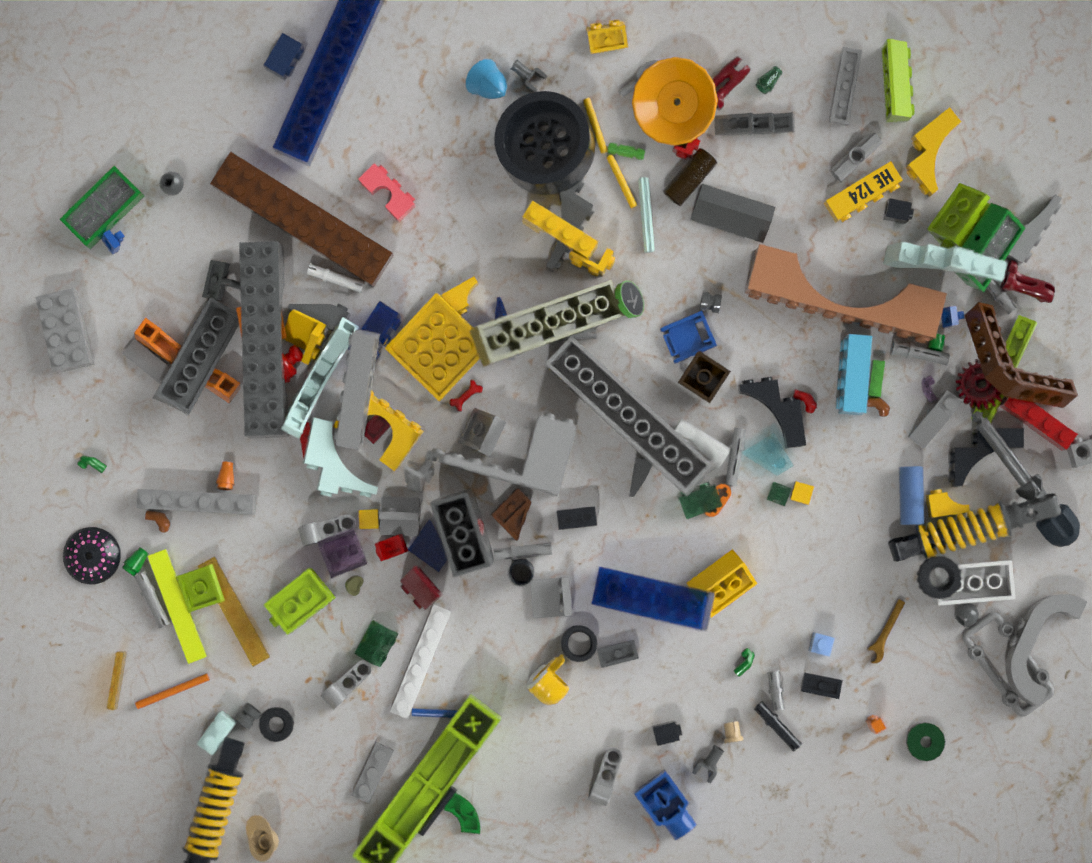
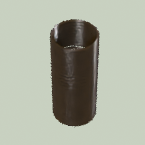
M699 148L688 163L683 166L682 170L664 188V194L676 205L682 206L718 162L706 150Z

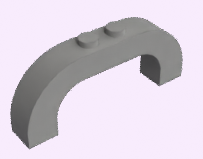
M1068 594L1048 596L1033 604L1025 617L1019 621L1017 635L1012 637L1009 644L1011 648L1006 659V676L1012 690L1023 701L1040 707L1048 690L1035 683L1027 672L1028 657L1045 620L1053 613H1061L1072 619H1080L1087 601Z

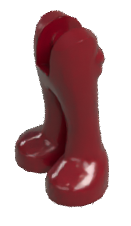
M738 56L728 62L712 78L715 89L725 79L729 78L728 82L716 92L718 100L716 109L719 111L724 107L726 96L745 79L751 70L748 64L739 72L735 69L742 61Z
M1010 260L1007 264L1004 278L1000 285L1001 289L1031 296L1041 303H1051L1053 301L1055 286L1053 284L1021 274L1018 271V262Z

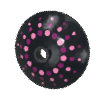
M86 527L76 531L67 540L63 550V562L69 575L78 582L89 585L99 584L110 579L117 571L121 561V550L115 537L108 531L98 527ZM88 552L92 553L91 559H87L86 554Z

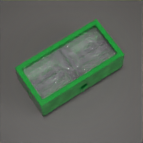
M113 166L59 220L86 247L92 249L102 239L103 233L111 230L145 195L118 168Z
M991 203L963 244L962 249L1005 261L1024 232L1025 227L1009 209ZM955 272L966 285L982 292L986 290L992 280L976 275Z

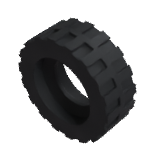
M944 556L930 557L919 566L917 582L919 588L928 597L946 599L958 591L957 589L960 587L962 580L961 570L952 559ZM943 568L947 571L949 579L945 586L936 587L930 582L932 570Z

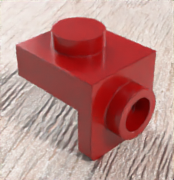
M697 137L692 142L687 143L686 149L675 145L672 152L676 153L675 156L679 158H690L693 150L697 151L701 140Z
M402 534L374 544L380 561L409 552Z

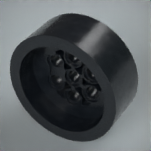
M538 91L518 98L506 108L496 126L494 145L497 157L512 181L528 192L539 195H553L566 191L579 183L592 165L595 155V139L592 129L581 108L573 100L560 93ZM544 125L549 126L546 131L540 130ZM560 132H566L564 137H557ZM534 137L531 142H525L526 138ZM544 144H551L548 149H542ZM562 150H568L565 156H560ZM530 155H536L534 160H527ZM552 161V166L544 167L546 162Z

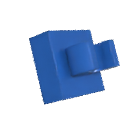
M108 230L103 233L101 240L113 255L119 251L120 243L124 241L123 238L125 236L121 231L113 235Z
M957 306L943 308L941 315L943 328L959 325V320L965 319L964 311L957 312Z

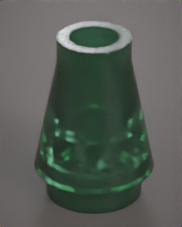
M774 66L759 77L755 84L757 89L763 94L772 92L779 77L783 74L781 69Z

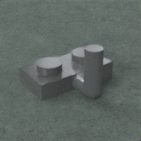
M210 260L202 295L203 298L209 299L211 297L222 301L225 286L241 290L240 282L227 279L229 263Z

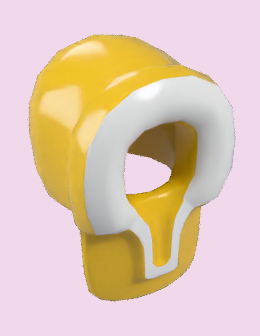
M562 654L554 657L548 664L539 666L527 681V689L545 705L559 703L569 691V686L555 673L565 661Z

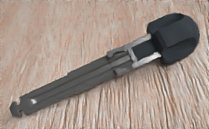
M976 411L972 415V421L976 422L977 429L1021 486L1015 490L1019 497L1032 500L1046 495L1047 492L1042 487L1043 479L1039 474L1031 477L986 417L983 418L982 412ZM1059 504L1061 514L1037 521L1036 527L1052 545L1064 547L1071 545L1077 540L1080 534V523L1068 505Z

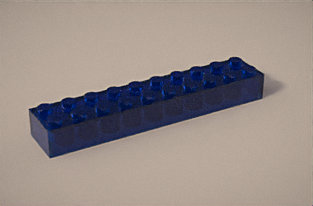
M385 0L338 1L272 147L275 152L310 167Z

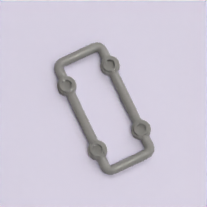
M991 612L963 633L962 640L968 648V656L978 661L1001 692L1003 704L1012 707L1017 715L1021 717L1027 716L1037 709L1038 706L1029 704L1022 709L1018 704V696L1006 688L984 658L983 648L974 644L970 639L972 635L995 620L999 625V634L1003 637H1008L1011 641L1015 635L1014 625L1010 622H1005L999 613ZM1029 655L1027 664L1033 671V680L1048 689L1042 701L1043 704L1054 695V687L1049 681L1048 671L1039 668Z

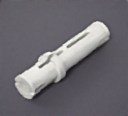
M310 263L307 270V275L322 279V282L326 283L328 281L359 293L362 292L365 284L364 281Z

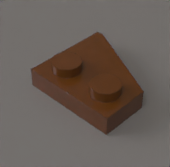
M517 488L490 515L518 541L531 501Z

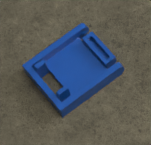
M703 311L660 328L661 332L669 331L668 334L663 335L671 357L679 355V358L673 360L674 364L695 356L698 350L705 352L717 346ZM702 322L709 338L703 342L695 324Z

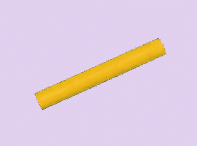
M590 98L583 99L600 153L604 154L608 152L591 100Z
M613 154L607 156L606 159L630 208L638 206Z

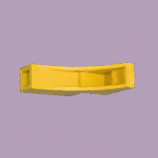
M950 107L911 138L914 148L917 151H921L922 154L908 164L906 167L908 171L906 173L912 180L917 181L920 191L929 197L939 190L935 179V161L938 150L945 137L962 122Z

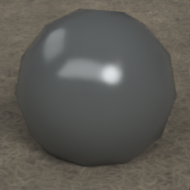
M167 172L160 179V188L167 195H177L183 189V178L177 172Z
M962 603L955 609L954 616L962 626L970 627L977 622L979 612L973 604Z

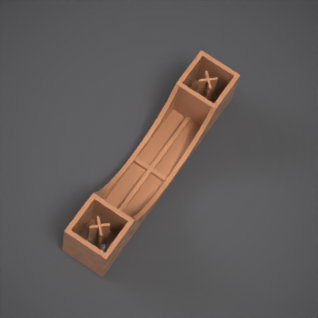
M759 244L756 248L745 293L749 294L748 297L759 300V298H765L771 304L778 305V302L786 304L785 307L790 309L803 308L804 312L809 314H815V312L822 313V317L833 319L834 317L841 318V322L852 324V322L860 323L859 326L862 328L870 329L875 327L881 333L889 334V332L897 333V337L905 339L913 337L916 342L924 344L936 338L947 295L944 292L909 283L896 297L886 303L868 308L842 306L823 297L809 284L800 268L796 253Z

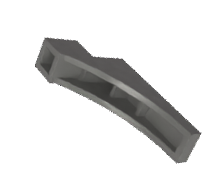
M584 178L572 188L559 193L561 219L581 231L584 229L582 227L584 221H589L594 214V211H592L593 204L575 194L576 192L580 193L584 187ZM557 241L546 268L552 272L555 268L559 269L564 261L562 256L565 252L569 253L570 249L560 241Z

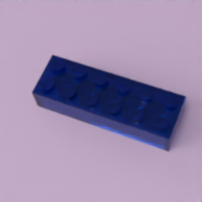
M599 566L591 604L700 631H707L715 592Z

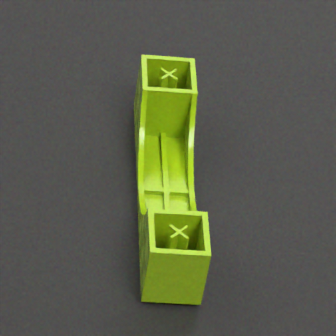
M470 694L360 843L352 857L360 863H396L445 793L495 729L502 716Z

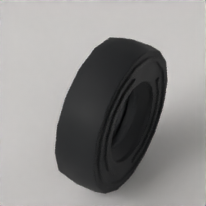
M270 708L259 719L260 733L269 741H283L293 731V718L283 708ZM273 717L281 718L284 723L283 729L279 732H274L269 728V721Z

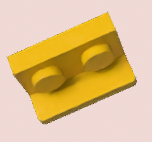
M616 19L609 21V24L593 23L590 24V27H586L591 54L628 48L626 28L623 21Z

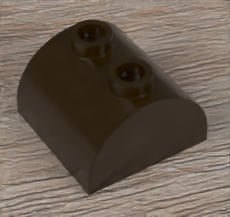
M698 350L678 383L710 404L731 371Z

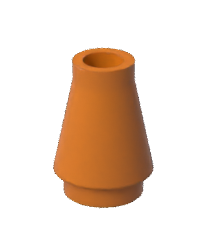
M222 462L216 480L217 489L230 491L235 486L232 462Z

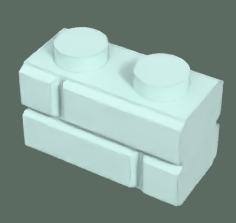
M220 711L197 745L211 755H214L238 721L224 711Z

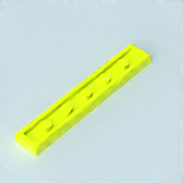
M167 549L149 555V562L188 664L207 657L192 615L188 612Z

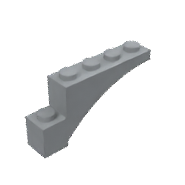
M1056 194L1052 196L1040 213L1024 226V232L1008 254L1007 259L1018 262V265L1028 262L1032 255L1030 252L1032 247H1036L1042 239L1040 236L1041 232L1048 229L1052 222L1049 220L1053 213L1056 214L1061 207L1059 202L1062 198Z

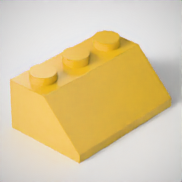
M732 549L686 584L712 618L757 585V582L742 559Z

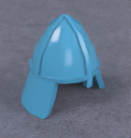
M491 59L477 62L470 69L466 77V88L471 94L487 99H498L506 94V79L499 71L496 63Z

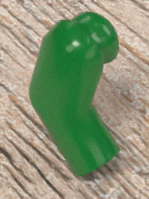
M85 455L81 456L77 462V465L82 469H86L90 465L100 473H103L107 467L97 458Z
M749 648L742 651L741 656L745 659L734 669L735 674L739 677L752 666L755 655Z

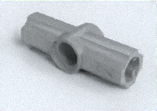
M872 131L868 133L830 169L832 176L841 183L883 143L880 137ZM852 153H858L861 157L860 161L853 160Z

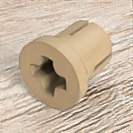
M739 721L723 724L726 737L724 739L725 743L744 740L741 737Z

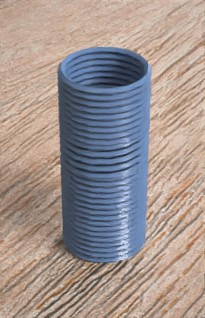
M922 466L899 467L901 525L925 524V502H918L924 501V467Z

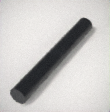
M451 786L424 822L418 831L421 836L425 835L457 792L455 787Z

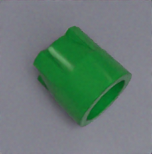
M937 333L936 338L929 341L928 349L943 352L945 335Z

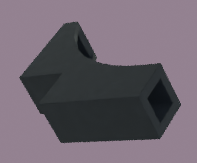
M772 377L761 378V382L755 383L753 379L744 380L742 384L738 385L739 394L758 400L775 416L783 433L785 449L806 446L800 400H795V397L783 398V402H781L778 379L773 380Z
M995 428L1009 448H1024V428ZM974 429V433H971V443L974 444V448H951V452L948 453V462L951 463L948 479L949 483H952V487L963 486L968 473L974 465L988 454L995 452L978 429Z

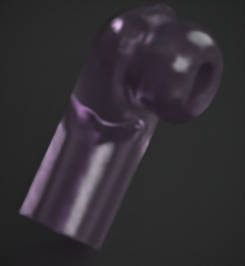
M928 375L926 378L924 377L921 380L922 392L928 402L932 403L938 399L930 387L935 384V380L931 375Z

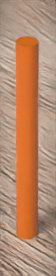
M206 673L137 701L135 705L137 709L143 708L210 680L209 676Z

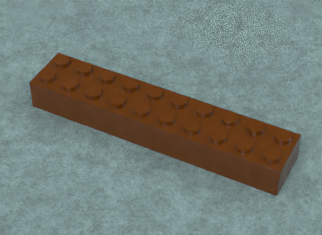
M231 151L210 183L218 191L373 288L394 257V254Z

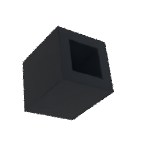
M889 198L886 202L883 220L906 224L913 217L914 209L911 208L912 203Z
M675 720L652 726L657 746L680 741L679 736L682 735L680 724L676 725Z

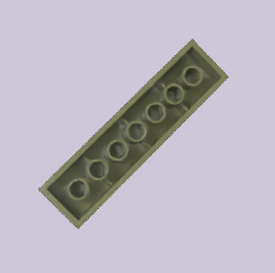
M612 280L482 324L471 329L470 334L482 366L485 367L612 322L625 315L618 307L619 300L615 298V287Z

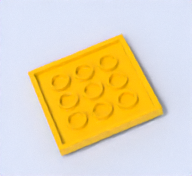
M438 293L432 296L385 347L438 401H441L480 360L470 334V330L473 327Z

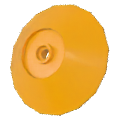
M679 57L658 60L644 70L635 84L632 98L634 117L642 131L658 143L673 146L692 142L705 133L715 117L718 102L715 84L707 71L694 61ZM679 98L680 104L677 106L675 100Z

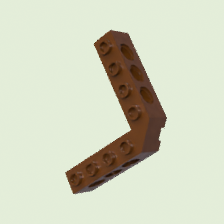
M978 302L964 315L984 377L1005 397L1064 408L1078 396L1074 382L1071 379H1059L1052 375L1045 376L1038 374V372L1031 373L1023 371V369L1014 368L1013 362L1009 358L1006 349L1007 345L1003 340L1001 327L998 325L993 305Z

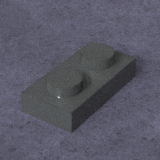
M634 640L597 649L601 668L639 659Z

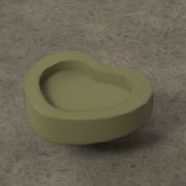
M358 575L350 577L345 583L346 591L352 596L358 595L360 587L364 582L363 578Z

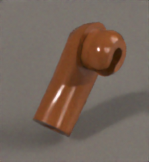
M879 397L868 398L867 407H875L881 417L889 415L890 407L883 399Z
M146 511L145 520L155 521L159 531L162 533L169 531L170 521L164 513Z

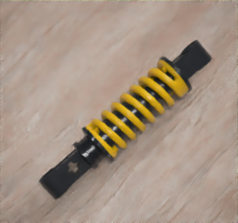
M225 737L218 764H208L207 768L210 775L205 777V781L212 783V787H202V791L209 793V797H199V801L203 803V806L196 807V811L201 814L200 817H193V821L198 824L197 827H190V832L195 834L194 837L188 836L187 842L183 846L182 850L187 853L186 860L183 863H210L211 861L218 860L219 850L217 847L222 844L220 836L225 834L223 826L228 824L226 816L231 814L229 806L234 804L232 796L237 795V789L234 786H238L241 778L244 776L236 768L245 742Z

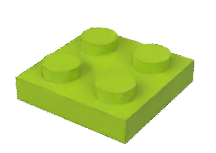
M212 564L176 576L188 612L225 601Z

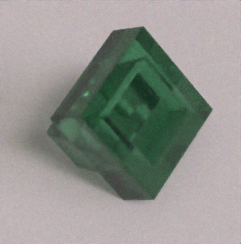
M773 482L766 500L785 507L792 488Z

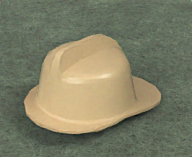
M260 815L251 816L246 823L250 852L256 860L264 862L269 860L279 845L278 835L271 829L269 822Z

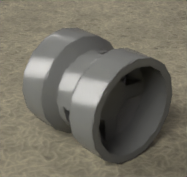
M703 291L699 310H711L713 313L718 314L722 295H710L709 292Z
M247 702L243 707V711L238 713L235 719L242 726L250 729L253 726L254 720L259 719L262 714Z

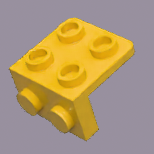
M609 248L606 249L599 264L573 251L569 253L571 264L578 268L582 266L587 268L588 273L595 277H598V275L603 277L606 270H611L615 262V257H613L614 251Z
M292 309L289 313L285 325L287 337L284 340L305 350L301 362L309 365L312 359L316 360L320 352L318 348L325 338L323 334L326 324L295 309Z

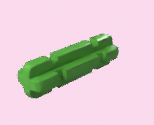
M609 143L608 146L609 154L615 155L617 153L619 156L636 157L639 160L644 159V149H635V147L625 145L617 146L615 143Z

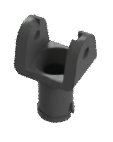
M518 59L510 68L523 78V86L531 92H537V89L528 82L534 73L544 80L547 78V75L539 68L530 70L519 62Z
M714 745L706 759L700 758L692 773L696 775L701 766L712 771L707 780L711 784L717 775L716 764L724 751Z

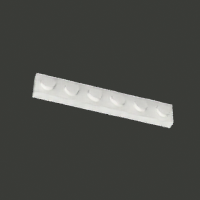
M435 604L433 605L390 712L406 719L409 718L452 611Z

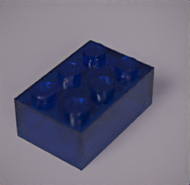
M381 301L378 302L360 329L380 334L376 361L381 355L379 351L382 346L386 347L392 338L390 337L393 330L397 331L402 323L401 315Z

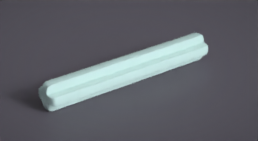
M641 177L638 179L644 252L650 253L654 252L655 248L648 177Z

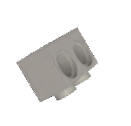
M1089 435L1090 439L1085 441L1082 438L1075 439L1068 447L1067 451L1072 468L1092 463V435ZM1078 447H1081L1084 450V455L1082 457H1079L1076 454V450Z

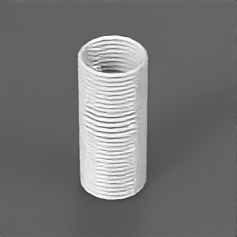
M683 419L679 421L675 428V431L683 439L690 443L715 468L719 469L730 451L729 447Z

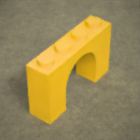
M533 200L522 216L524 225L537 233L540 231L547 233L563 243L571 251L590 260L597 249V240Z
M371 390L368 415H379L385 418L391 425L393 432L392 441L379 461L393 471H396L424 431L421 430V426L418 423L407 420L404 413L389 407L390 404L386 400L378 399L374 396V392ZM336 420L332 427L338 428L339 421Z

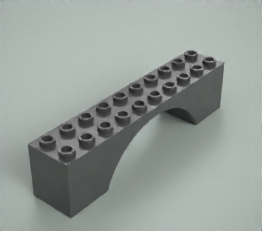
M278 241L239 242L245 436L248 438L289 437V433L281 429L288 414L281 327L284 289L283 246Z

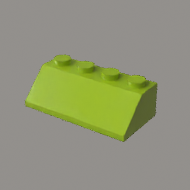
M887 39L881 47L886 122L909 121L915 113L914 104H911L913 85H910L909 78H912V67L908 65V59L911 58V50L907 48V42Z

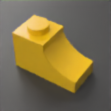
M475 276L441 294V296L462 316L468 312V297L471 291L479 284Z
M942 489L930 491L931 495H925L929 518L970 511L969 505L954 502L949 498L948 492L942 493Z

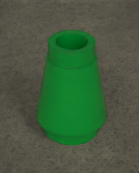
M139 547L138 550L123 562L122 568L132 576H135L137 573L139 574L149 553Z

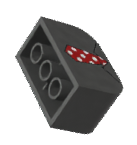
M472 489L433 500L430 505L453 577L490 567L494 562L493 552Z

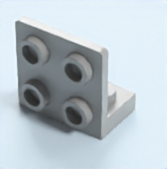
M569 577L531 580L534 618L572 616Z

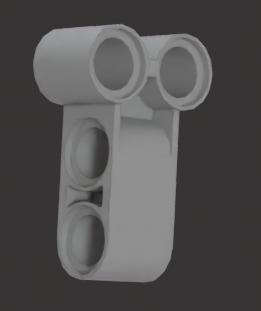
M347 514L299 527L298 530L303 547L352 531L356 526V520L352 515ZM347 518L351 521L352 525L349 529H345L342 526L343 519ZM325 524L332 525V534H326L323 531Z
M359 661L336 683L327 688L321 694V697L334 710L370 675L371 665L367 661ZM365 665L368 669L367 674L360 675L357 672V667ZM345 678L352 679L353 687L345 688L343 680Z
M610 748L605 752L587 800L604 806L608 805L613 791L612 787L622 760V753L619 749ZM610 752L617 754L618 760L616 762L608 760ZM605 770L611 773L609 781L603 780L601 776Z

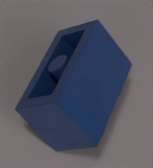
M282 33L263 66L269 72L286 80L287 77L292 76L296 61H300L305 53L303 44Z

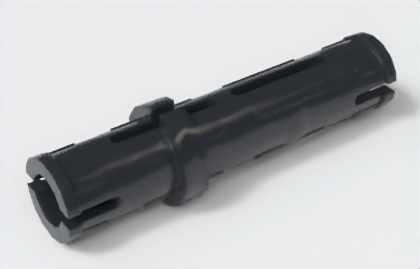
M763 701L755 706L754 710L763 718L764 723L770 726L793 752L802 745L778 719V715L773 713Z

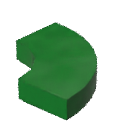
M455 793L445 806L444 811L450 812L457 817L461 832L480 834V820L475 808L465 797Z

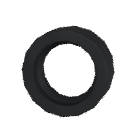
M582 625L572 626L567 629L561 640L563 653L567 658L575 662H584L592 658L598 646L594 632ZM582 632L589 637L591 645L587 653L576 655L569 650L568 640L574 633Z

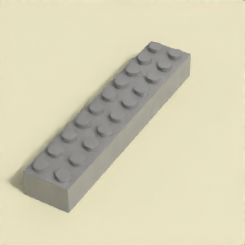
M572 336L545 363L549 371L686 497L713 470V465Z

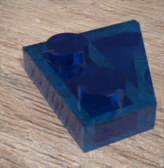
M428 520L408 548V551L439 572L448 558L440 536L432 521Z

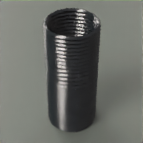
M517 559L511 564L508 571L510 581L516 586H526L531 582L534 575V567L527 559ZM518 563H524L529 566L532 575L526 581H517L512 575V567Z

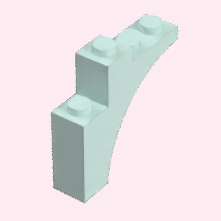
M312 418L303 464H307L306 468L318 470V467H321L317 490L321 491L320 495L332 497V493H338L339 487H342V492L352 493L353 490L360 491L361 496L371 497V494L377 495L378 487L367 484L355 477L341 462L333 442V422Z

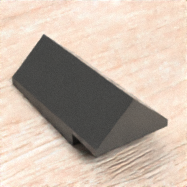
M702 184L691 220L742 238L746 237L764 243L772 222L775 207Z

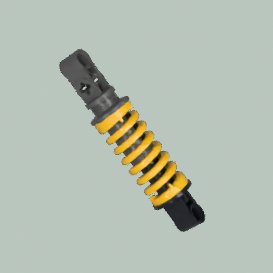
M1055 493L1046 494L1018 504L1015 501L1008 506H1004L1001 501H998L994 506L988 505L987 512H984L982 508H978L977 515H974L972 511H968L967 518H964L962 514H958L957 521H954L949 516L947 517V526L939 519L937 520L936 530L931 522L927 523V530L925 526L915 525L916 533L891 539L888 541L893 561H903L920 554L926 560L938 555L936 547L944 555L947 552L946 545H948L950 551H956V542H958L960 548L965 549L967 546L966 542L969 541L970 545L975 546L977 543L976 539L978 538L980 542L985 543L987 541L986 536H989L992 540H996L997 535L998 537L1012 536V529L1017 527L1024 528L1025 524L1056 517L1061 514V509ZM1032 508L1033 513L1029 514V509Z

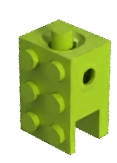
M962 183L957 185L927 228L932 236L941 244L940 247L945 249L952 247L962 248L974 227L990 204L987 203L990 199L989 195Z
M308 568L263 605L272 615L268 619L275 628L280 625L285 633L289 635L336 597L314 569Z

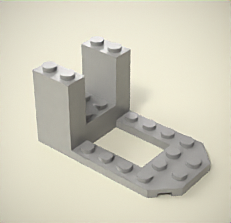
M544 413L543 416L539 415L522 476L517 470L508 468L506 472L501 470L499 465L489 463L488 466H485L481 463V460L470 458L467 461L460 454L451 452L449 456L445 455L443 450L433 448L432 451L428 450L426 458L435 462L438 458V462L441 464L558 496L577 425H573L574 421L565 418L562 421L555 420V416Z

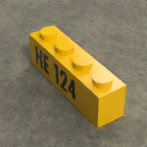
M890 161L824 202V205L835 223L839 220L843 223L852 217V212L857 210L859 213L868 207L867 203L873 200L876 203L884 198L883 194L890 191L892 193L900 188L899 184L903 179Z

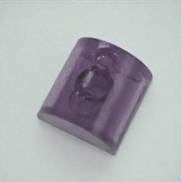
M354 528L317 542L331 578L368 564L362 544Z

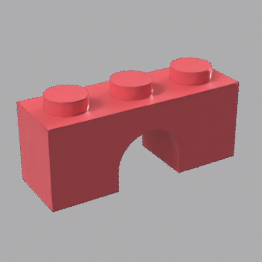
M374 163L358 180L372 195L380 189L389 190L392 193V197L385 205V208L400 222L416 207L413 203L415 199L408 192L404 194L400 189L402 187L400 183L394 178L391 180L387 176L388 171L382 165L378 167Z

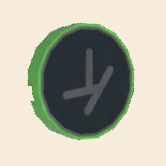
M627 280L619 283L615 289V298L619 300L618 307L620 311L628 318H636L642 315L644 301L638 287L633 282Z

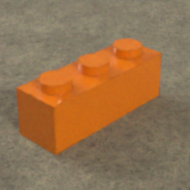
M871 715L865 721L871 732L875 734L887 729L881 717L877 715Z

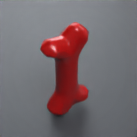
M470 380L469 389L458 398L450 399L449 405L455 406L457 411L461 412L463 403L473 394L481 393L483 387L477 385L475 380Z

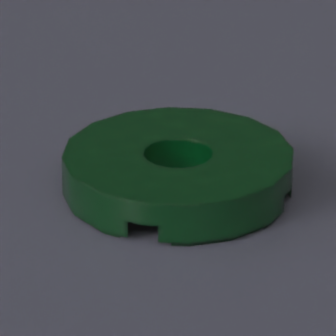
M926 722L916 724L908 732L906 738L907 749L918 760H935L942 754L945 748L944 734L934 724ZM925 736L931 740L928 747H922L920 743L921 739Z

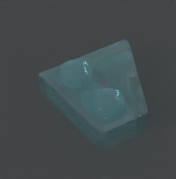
M774 433L742 452L744 456L776 476L794 466Z

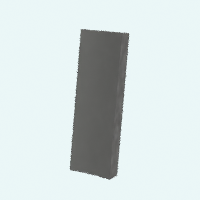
M211 297L206 301L156 390L153 399L187 415L191 413L239 326L236 311Z

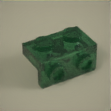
M709 482L698 485L699 489L692 491L687 497L680 492L681 496L677 498L686 520L722 507L715 484H709Z
M372 620L354 654L373 665L381 667L386 661L391 647L395 644L398 633Z

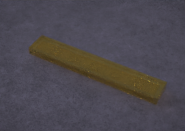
M213 557L198 565V568L213 565L225 601L218 604L254 667L270 658V655L216 557Z

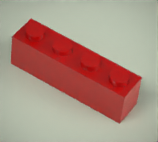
M1005 397L1000 404L1001 408L1061 451L1067 450L1078 435L1034 402Z

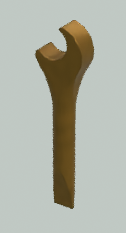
M898 599L879 638L867 648L868 651L873 650L876 653V658L871 663L876 664L883 659L886 640L906 602Z

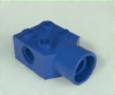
M665 769L634 791L635 796L657 826L664 825L674 840L680 839L697 825L686 810L689 804Z

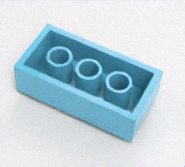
M848 334L840 342V352H843L842 359H839L838 370L841 371V377L837 381V390H840V396L836 398V409H839L838 414L863 415L867 413L872 336Z

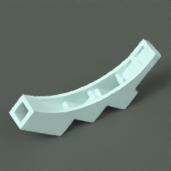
M899 242L887 246L883 264L899 269H940L1003 281L1007 262L975 254L973 251L958 247L945 249L930 244L918 246Z
M343 317L323 344L316 361L307 372L303 384L292 398L287 410L288 414L281 428L282 430L297 438L300 437L323 388L350 346L348 345L350 334L357 330L359 326Z

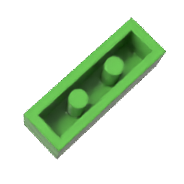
M872 360L868 386V396L881 397L885 361Z

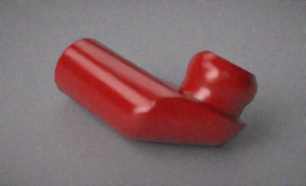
M795 389L793 397L804 402L807 413H814L817 408V402L812 394Z

